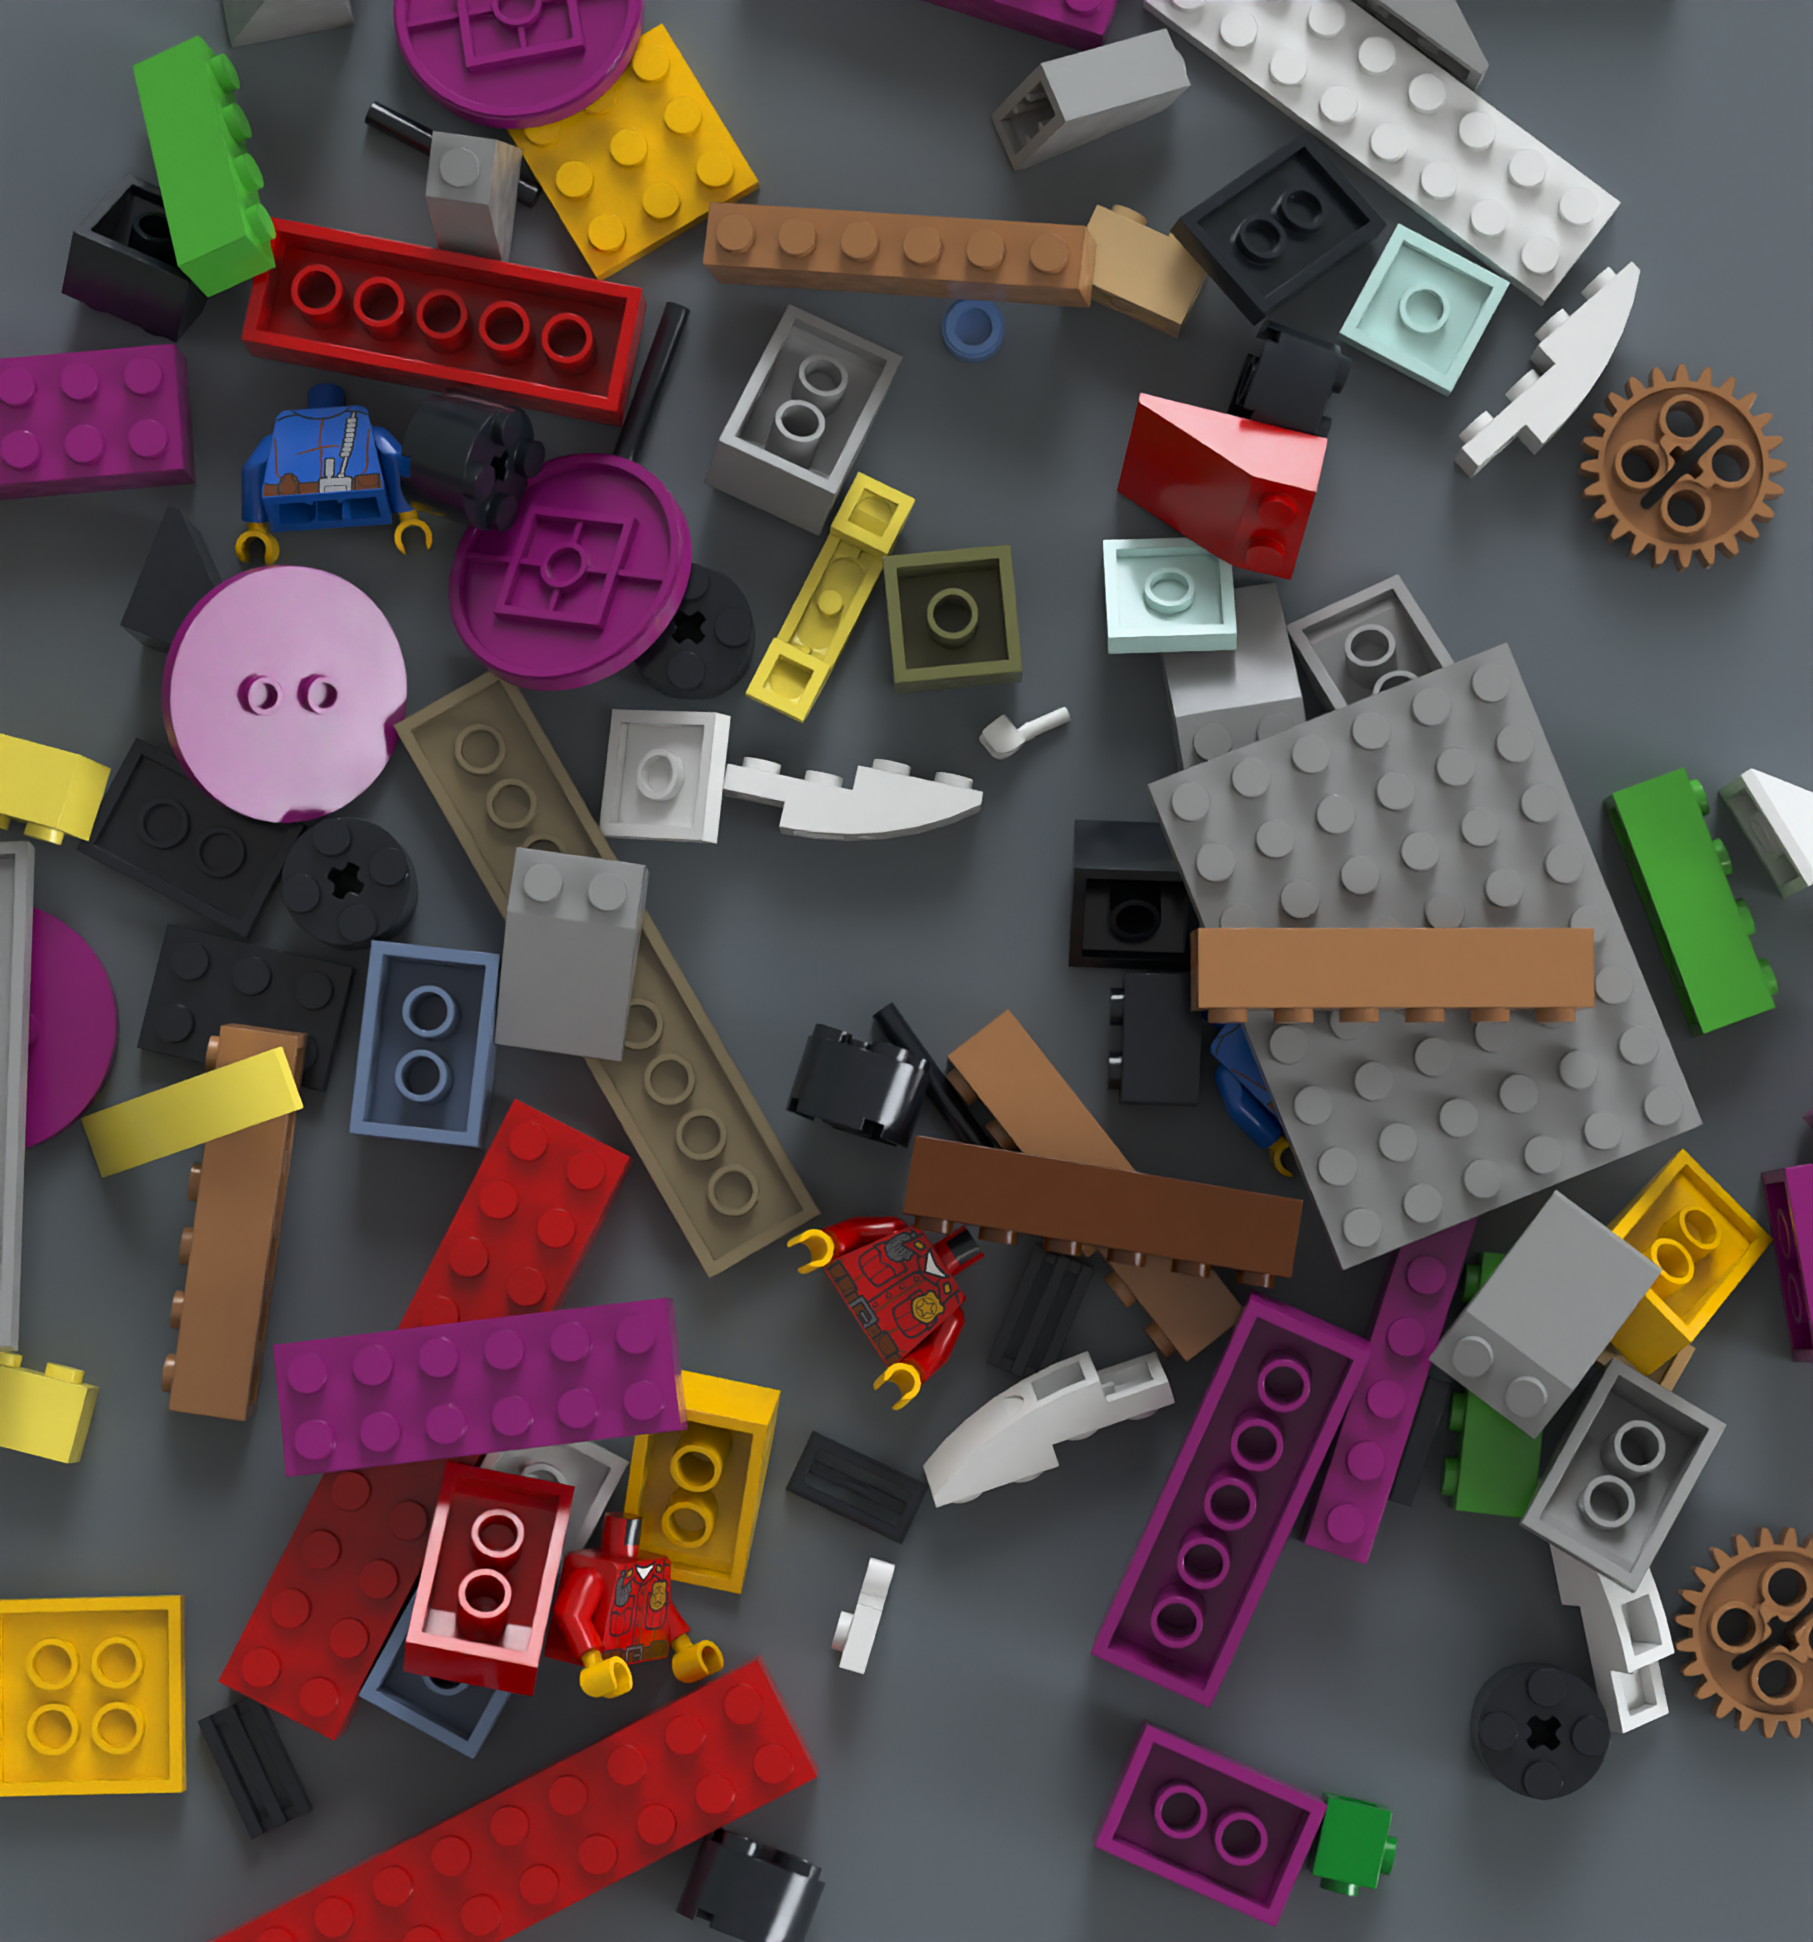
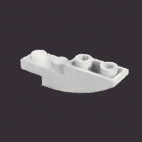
M1632 261L1617 275L1610 267L1605 269L1581 292L1588 300L1571 316L1564 309H1561L1534 334L1541 343L1533 352L1530 360L1541 370L1543 375L1540 377L1534 369L1530 370L1505 394L1512 402L1495 418L1485 411L1458 436L1465 445L1460 449L1454 461L1470 478L1476 475L1517 437L1535 455L1563 427L1580 406L1607 365L1626 325L1634 302L1640 275V269Z
M744 757L742 767L727 764L723 782V792L727 797L783 808L779 825L781 834L820 840H879L919 834L950 825L980 812L983 801V792L972 790L973 780L970 778L944 772H936L934 781L909 776L910 766L884 759H874L872 768L858 765L853 790L842 788L843 778L836 775L807 770L804 780L779 775L780 764L751 757Z
M1086 1351L1055 1363L1021 1380L994 1397L953 1431L923 1465L936 1508L949 1503L969 1502L980 1496L982 1492L1011 1482L1031 1481L1040 1476L1044 1471L1059 1466L1053 1444L1065 1440H1082L1093 1435L1100 1428L1127 1419H1143L1153 1415L1159 1408L1174 1404L1175 1400L1169 1381L1156 1351L1099 1371L1095 1370L1089 1352Z
M1550 1544L1562 1605L1580 1606L1597 1694L1605 1709L1610 1732L1625 1733L1668 1714L1669 1711L1658 1660L1675 1652L1666 1615L1650 1568L1647 1570L1637 1591L1631 1593Z

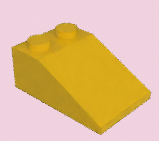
M1683 1148L1666 1163L1606 1226L1663 1269L1610 1342L1641 1374L1646 1377L1694 1340L1774 1240Z
M681 1370L688 1430L635 1436L624 1512L643 1517L639 1549L666 1555L671 1562V1580L741 1594L772 1449L781 1390Z

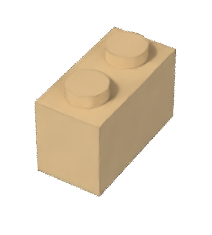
M1097 204L1087 225V229L1097 245L1091 300L1178 339L1208 274L1171 232L1169 236H1166L1147 227V219L1130 208L1113 205L1112 209L1109 210Z

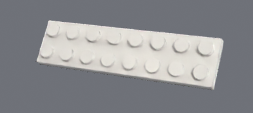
M1144 0L1143 8L1540 306H1543L1621 203L1351 0Z

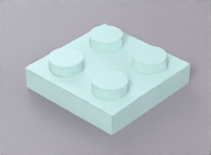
M1398 223L1340 330L1337 339L1449 397L1510 282Z
M1187 537L1103 540L1108 654L1236 650L1237 625L1232 564L1216 557Z

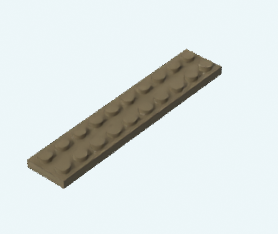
M488 671L393 725L505 922L516 847L618 861L518 686L507 683ZM645 908L622 1062L588 1057L583 1058L705 1272L711 1279L815 1219L821 1213Z

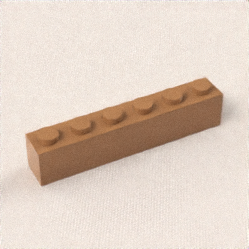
M710 202L703 265L719 283L1090 308L1097 245L1087 227L1081 225Z
M1197 928L1190 933L1191 1011H1208V1023H1248V1011H1274V1023H1313V1011H1339V1023H1378L1379 1011H1405V1023L1445 1022V1011H1470V1023L1510 1022V1011H1536V1023L1576 1022L1575 1011L1595 1007L1594 928Z
M1009 1009L947 1056V1061L954 1069L945 1076L968 1106L977 1099L993 1118L984 1127L1002 1150L1013 1152L1018 1150L1019 1153L1136 1172ZM1082 1245L1081 1251L1087 1258L1097 1251L1110 1267L1112 1272L1103 1279L1122 1304L1129 1308L1137 1302L1152 1322L1143 1330L1166 1359L1177 1353L1183 1362H1188L1235 1325L1243 1309L1212 1268L1209 1278H1202L1171 1272V1259L1147 1256L1145 1267L1124 1265L1106 1261L1108 1253L1106 1248Z
M236 1023L221 1025L220 1036L212 1035L210 1037L206 1053L205 1071L207 1073L282 1046L300 1096L308 1034ZM298 1110L205 1142L202 1164L194 1163L192 1166L188 1184V1200L197 1202L194 1226H186L184 1228L179 1250L180 1265L188 1266L185 1291H176L170 1316L171 1328L179 1329L176 1354L169 1353L167 1355L162 1373V1391L170 1393L168 1410L246 1421L256 1413Z

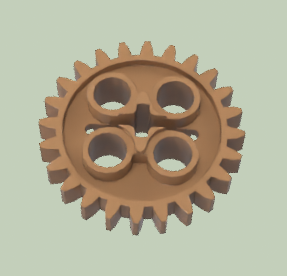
M1679 364L1673 373L1671 382H1667L1662 371L1655 367L1648 374L1647 389L1636 378H1629L1624 385L1628 401L1611 392L1605 399L1604 404L1612 417L1595 413L1588 424L1601 437H1584L1580 443L1579 448L1595 456L1593 460L1581 463L1576 469V474L1594 478V484L1584 489L1580 494V498L1585 501H1600L1601 507L1592 516L1590 521L1592 524L1602 523L1607 520L1612 522L1614 527L1606 539L1609 545L1617 542L1624 536L1631 540L1627 553L1628 559L1632 560L1643 548L1651 550L1652 569L1657 570L1667 555H1673L1677 571L1684 572L1689 566L1691 556L1696 554L1702 567L1708 569L1715 563L1716 547L1726 558L1732 559L1739 553L1735 536L1751 544L1760 536L1751 520L1768 523L1774 517L1775 513L1762 501L1776 500L1784 493V488L1769 481V477L1781 474L1787 468V462L1769 458V453L1783 442L1782 436L1763 435L1762 429L1773 418L1771 412L1753 417L1748 411L1757 397L1755 392L1745 395L1740 400L1732 396L1736 378L1731 376L1720 388L1711 386L1712 370L1710 367H1706L1696 382L1689 381L1685 364ZM1676 410L1688 414L1694 421V436L1683 438L1671 433L1667 427L1666 414ZM1719 428L1722 432L1721 438L1698 459L1688 474L1681 476L1650 509H1644L1641 506V500L1711 429ZM1723 454L1735 459L1740 467V480L1727 482L1718 478L1712 469V457ZM1627 455H1637L1644 458L1650 465L1651 479L1641 483L1629 479L1622 470V458ZM1678 498L1691 503L1697 515L1696 524L1684 527L1674 523L1668 515V501Z
M1760 1526L1756 1527L1754 1546H1750L1741 1534L1734 1533L1731 1534L1733 1554L1728 1556L1717 1547L1711 1546L1708 1552L1715 1567L1711 1571L1693 1565L1690 1567L1689 1570L1700 1585L1697 1591L1690 1589H1678L1677 1594L1683 1600L1690 1603L1691 1607L1689 1613L1671 1615V1621L1688 1627V1635L1674 1640L1672 1644L1674 1649L1691 1652L1692 1656L1690 1660L1678 1669L1679 1673L1683 1676L1700 1675L1702 1677V1680L1692 1691V1695L1699 1700L1708 1698L1713 1694L1717 1695L1712 1706V1715L1721 1719L1735 1708L1734 1728L1745 1732L1756 1717L1758 1718L1760 1735L1765 1738H1772L1778 1721H1782L1783 1728L1788 1736L1799 1738L1801 1719L1806 1718L1807 1722L1813 1727V1651L1809 1645V1634L1813 1628V1611L1802 1615L1786 1626L1783 1632L1788 1641L1783 1646L1771 1641L1767 1642L1751 1655L1743 1667L1738 1670H1734L1732 1667V1661L1737 1656L1753 1649L1771 1635V1628L1767 1624L1771 1618L1782 1622L1790 1621L1813 1597V1533H1809L1801 1546L1798 1547L1795 1528L1784 1526L1780 1532L1778 1542L1774 1543L1768 1528ZM1788 1568L1793 1572L1797 1580V1589L1795 1595L1789 1601L1777 1604L1769 1594V1580L1776 1571ZM1738 1608L1746 1618L1747 1628L1740 1640L1726 1644L1718 1634L1717 1624L1724 1612ZM1779 1660L1783 1663L1787 1672L1785 1686L1773 1695H1765L1758 1685L1760 1669L1770 1661Z

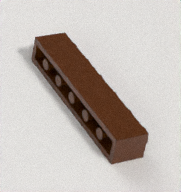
M915 1135L902 1213L915 1216L913 1229L952 1235L953 1225L957 1223L980 1227L978 1240L1016 1246L1018 1234L1044 1238L1043 1251L1080 1257L1082 1245L1108 1249L1106 1259L1108 1262L1145 1267L1146 1257L1153 1256L1171 1259V1272L1209 1278L1211 1266L1236 1270L1235 1283L1274 1289L1275 1277L1291 1278L1304 1200Z

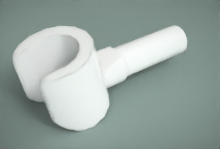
M1062 707L1030 722H1026L1019 729H1016L1004 714L983 730L979 740L994 758L1005 760L1016 753L1027 741L1071 721L1066 707Z

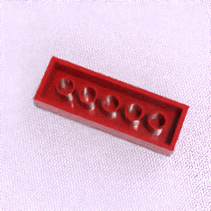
M270 217L276 232V238L270 241L276 267L254 277L241 336L242 342L252 356L446 394L448 392L445 388L453 387L519 408L622 427L647 308L642 288Z

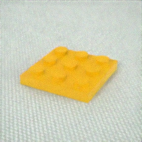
M663 23L640 36L632 59L622 75L606 93L591 105L555 123L525 129H505L515 146L523 149L522 158L538 184L541 185L542 191L596 280L603 281L708 219L710 202L735 203L760 188L758 179Z
M185 1595L0 1599V1797L182 1793L186 1791Z

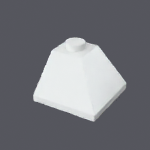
M1752 768L1719 789L1718 792L1783 898L1785 899L1812 885L1813 792Z

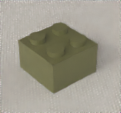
M1010 544L882 556L895 694L1021 682L1023 668Z

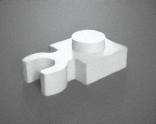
M870 1558L855 1613L841 1612L831 1649L843 1652L839 1665L840 1668L864 1674L895 1564Z

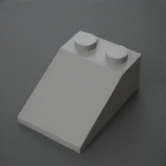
M789 304L718 440L704 483L819 536L843 489L897 373L903 356Z
M1399 574L1286 625L1289 641L1324 714L1454 663Z
M1276 582L1234 588L1237 625L1236 650L1159 652L1178 772L1306 722L1302 694Z
M516 847L506 914L494 1044L622 1062L650 875L645 865Z
M1555 1190L1444 1334L1428 1360L1533 1439H1536L1574 1391L1663 1269Z
M1613 1357L1597 1370L1561 1434L1519 1525L1629 1592L1634 1593L1637 1591L1716 1446L1726 1424Z

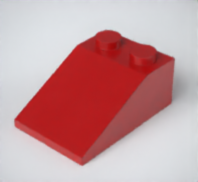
M1140 393L1117 491L1211 554L1232 564V566L1291 580L1316 495L1328 439Z
M446 1461L407 1633L403 1672L533 1697L575 1486Z

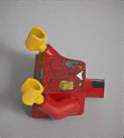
M853 1216L821 1230L811 1229L793 1237L787 1243L788 1248L801 1243L809 1248L812 1255L811 1262L798 1268V1272L808 1274L823 1267L888 1367L873 1383L874 1389L877 1390L886 1381L894 1382L900 1388L902 1395L901 1399L892 1408L894 1410L903 1408L917 1395L920 1386L949 1360L965 1325V1315L961 1304L966 1300V1297L953 1277L985 1257L965 1225H962L954 1230L952 1235H947L931 1245L922 1230L913 1229L914 1225L908 1226L898 1216Z
M605 1512L601 1547L574 1550L567 1554L563 1563L556 1600L552 1607V1618L544 1657L585 1667L580 1672V1686L586 1694L596 1698L604 1696L605 1698L612 1699L629 1692L632 1689L633 1681L627 1665L667 1658L669 1647H672L676 1652L672 1658L673 1673L679 1681L684 1683H694L720 1671L724 1665L722 1653L712 1641L703 1640L696 1644L691 1643L687 1636L691 1632V1628L672 1602L670 1595L671 1562L666 1555L639 1549L643 1517L632 1513Z

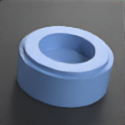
M959 299L945 312L942 320V339L946 349L955 358L968 363L982 362L991 358L1002 345L1005 331L1004 319L998 307L991 301Z

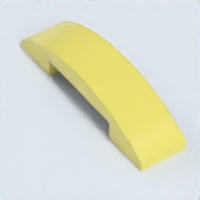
M858 471L830 526V534L777 638H773L745 696L803 724L839 660L883 572L882 556H891L914 506V498Z
M281 1046L81 1118L101 1177L104 1178L304 1107Z

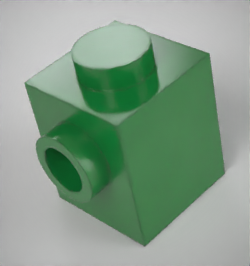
M1323 1791L1322 1799L1328 1806L1312 1841L1307 1869L1312 1875L1321 1877L1319 1887L1328 1891L1358 1896L1359 1886L1376 1890L1379 1874L1389 1876L1394 1863L1397 1837L1388 1835L1393 1812L1383 1804Z

